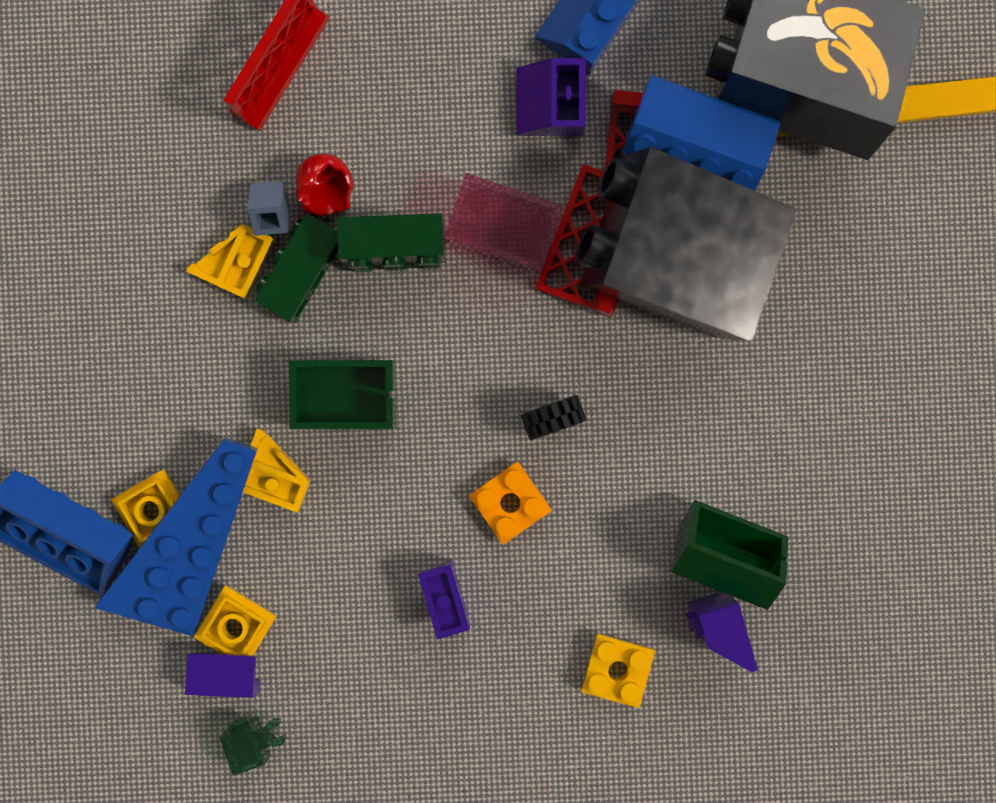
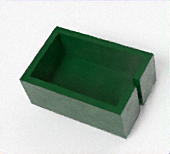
M442 213L337 217L339 260L352 269V272H372V266L386 267V271L406 270V265L417 264L421 270H433L440 268L439 263H447L445 221Z
M289 361V429L396 428V398H390V391H396V361Z
M694 500L679 525L672 573L768 610L786 585L787 562L785 561L788 558L789 537Z

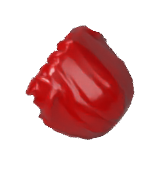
M324 153L314 154L298 166L295 177L297 186L295 192L302 211L313 216H329L332 213L342 212L351 207L349 201L351 191L354 188L353 179L350 175V170L337 156Z

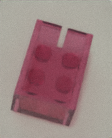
M465 173L444 240L448 245L541 275L552 242L549 240L553 239L564 205Z

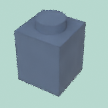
M284 181L250 183L247 210L254 236L288 233L290 203Z

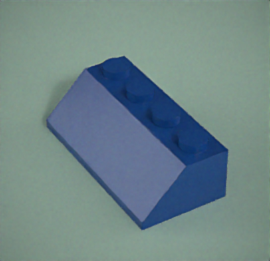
M559 0L536 34L535 39L563 58H586V73L590 75L640 0Z
M650 75L627 131L622 153L629 154L653 147L755 191L766 170L781 123L767 116Z
M14 470L0 485V542L102 597L112 585L130 552L133 533L129 532L123 525L112 523L99 516L95 510L75 503L64 493L53 491L40 484L36 478L29 475L25 476Z

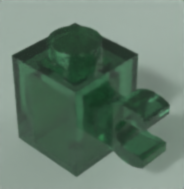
M241 717L227 724L228 728L219 738L233 776L265 765L271 756L269 747H278L286 741V734L276 737L271 733V728L280 725L282 722L281 718L269 720L263 729L259 717L249 721L247 717Z

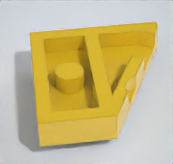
M241 224L230 233L225 241L219 242L209 250L210 253L196 264L192 263L186 272L248 300L275 239L268 235L254 236L253 228Z
M258 428L251 443V446L256 447L257 451L243 493L298 513L311 480L265 430Z

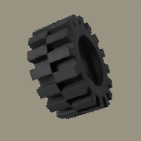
M578 394L521 414L529 440L547 436L587 420Z

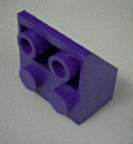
M549 58L517 67L516 136H583L586 128V58Z

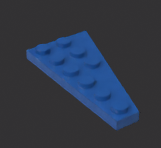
M224 438L94 608L194 636L257 448Z

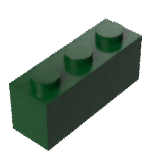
M308 213L304 219L299 218L290 231L292 239L286 248L281 247L273 259L274 269L269 277L264 276L255 290V293L258 294L255 299L256 302L296 324L338 253V231Z

